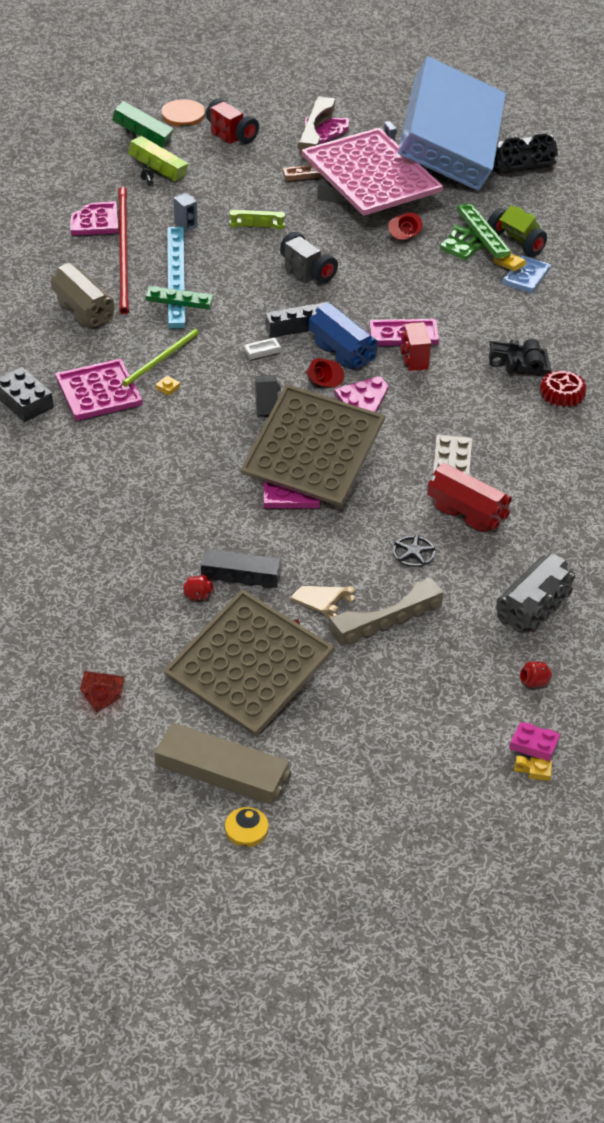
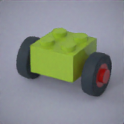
M510 205L507 210L498 208L490 215L487 221L498 236L506 231L509 236L524 243L523 251L530 257L539 255L546 245L547 234L540 229L541 226L537 223V218L532 213H525L519 206L514 207Z

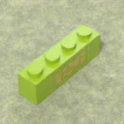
M142 136L130 142L128 151L130 156L173 181L186 176L188 168L186 161Z

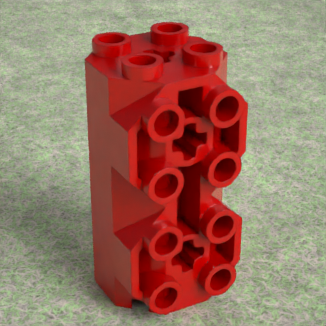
M444 462L434 471L433 475L436 477L434 481L430 479L427 495L433 498V504L438 510L452 516L462 513L464 515V522L467 525L482 532H488L491 529L496 530L502 520L508 518L510 514L509 506L512 501L511 496Z

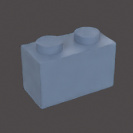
M188 193L174 197V223L178 227H183L184 232L197 228V201Z

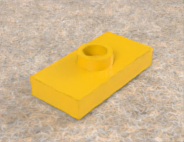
M511 253L509 257L493 258L495 264L514 272L526 265L525 259Z

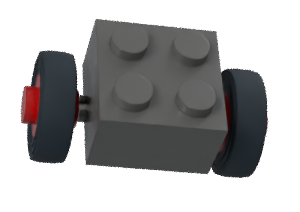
M290 232L280 244V253L285 258V269L305 284L314 279L319 283H326L335 276L338 269L336 258L329 254L321 256V250L306 241L305 237L299 232Z

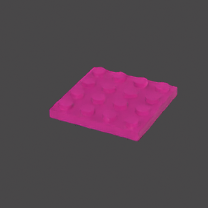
M122 359L55 373L56 381L75 421L143 405L142 398L133 382L127 387L122 385V381L130 376Z

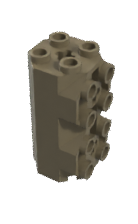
M71 263L57 268V274L51 277L52 290L57 294L58 303L64 309L74 312L75 319L81 325H85L86 328H93L113 318V312L115 311L114 299L86 273Z

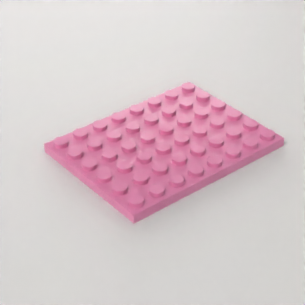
M380 128L302 150V156L363 216L443 191V186L421 165L397 154L399 145Z

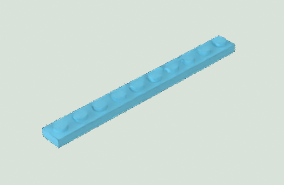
M168 227V289L185 291L184 228ZM168 304L169 328H185V306Z

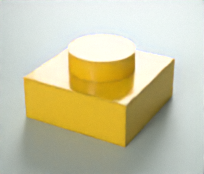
M169 376L164 377L156 384V389L168 396L180 388V382Z

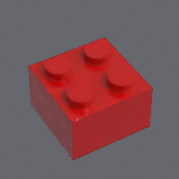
M425 323L404 324V331H401L403 344L400 345V353L403 355L404 365H407L409 371L429 370L431 342Z

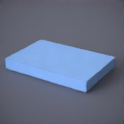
M522 255L520 258L526 260V265L515 272L510 270L503 279L502 284L533 293L550 270L551 264Z

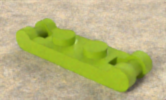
M231 210L229 212V217L231 218L229 226L232 228L238 226L270 227L279 230L285 228V223L283 222L285 220V213L249 210Z

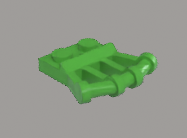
M457 224L454 225L452 235H449V238L440 244V250L465 261L477 251L487 247L483 242L476 244L480 239L470 227H460ZM457 233H464L459 238H456ZM470 236H473V238H472L471 240H469L468 242H466V240H467Z

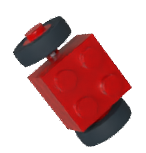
M216 98L210 102L206 109V119L211 123V133L229 144L237 141L250 143L258 135L259 122L251 116L243 118V113L230 106L225 100Z

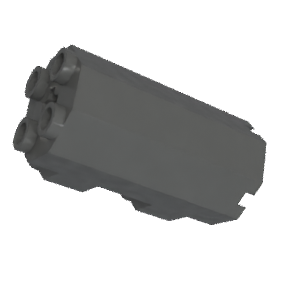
M554 553L541 556L497 598V618L519 632L526 628H531L534 631L537 630L540 622L543 619H548L550 616V606L556 609L559 608L562 600L565 597L569 598L573 591L571 586L575 579V574L572 570L569 571L567 569V561Z

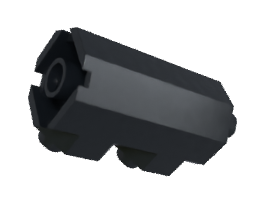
M544 133L528 138L514 137L498 141L492 172L500 174L554 166L557 163V160H554V158L558 156L556 140L552 134Z

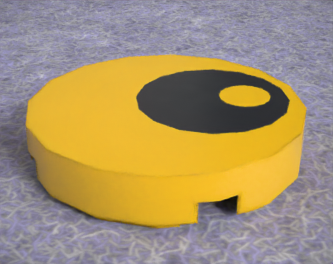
M244 807L236 809L227 816L225 834L229 841L235 845L253 847L260 844L268 834V819L264 813L255 808Z

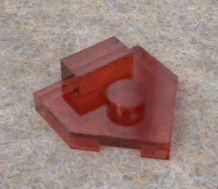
M84 671L80 691L97 713L121 698L125 676Z

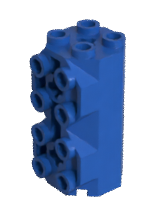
M329 302L316 308L315 312L317 313L315 316L311 315L309 318V330L315 334V343L318 346L326 349L327 352L336 351L335 360L348 369L359 368L376 358L378 344L376 338Z

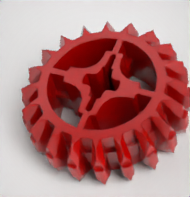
M556 370L555 373L550 371L549 374H545V377L542 378L540 384L541 398H544L545 402H550V405L562 406L563 409L565 406L569 408L572 405L577 407L578 403L581 404L586 397L587 385L582 376H577L576 373L565 372L564 370Z

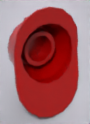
M410 212L393 218L388 224L390 234L400 240L417 235L423 227L421 218L417 214Z
M315 358L305 371L310 382L315 385L337 387L344 379L342 367L332 360Z

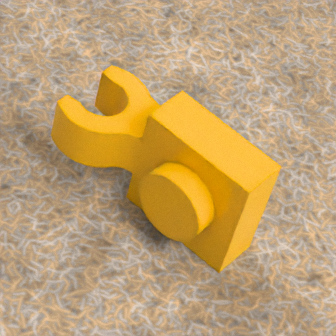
M516 756L515 772L529 773V778L550 781L552 760L547 761L531 756L530 761H528L523 756Z

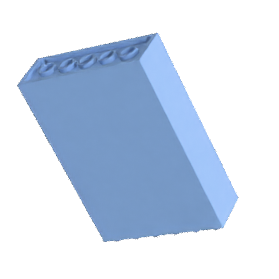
M427 56L414 78L397 154L479 191L493 170L506 93Z

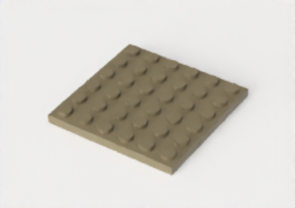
M286 384L241 468V474L342 507L385 421V415Z
M241 589L163 672L165 676L257 737L335 652V647Z

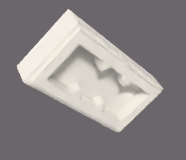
M275 338L246 344L244 345V351L251 360L281 352V346Z

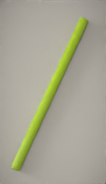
M197 329L192 330L123 380L122 385L124 387L130 385L196 337L199 331Z

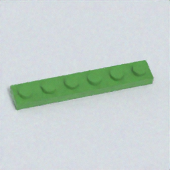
M472 203L457 205V212L495 258L510 256L511 250Z

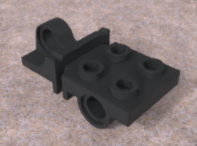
M511 339L509 343L490 341L489 343L490 352L488 358L492 367H501L506 363L508 374H512L514 368L523 373L528 372L538 375L549 374L551 371L547 349L540 348V343L536 339H528L523 345H519L518 340L513 343ZM494 358H501L499 361H493Z

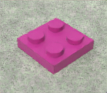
M520 722L510 742L509 749L550 761L559 742L560 734L550 729H542L530 723Z

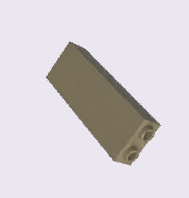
M172 722L154 752L156 766L270 805L274 804L276 798L279 799L281 797L283 784L289 782L292 773L289 770L288 760Z

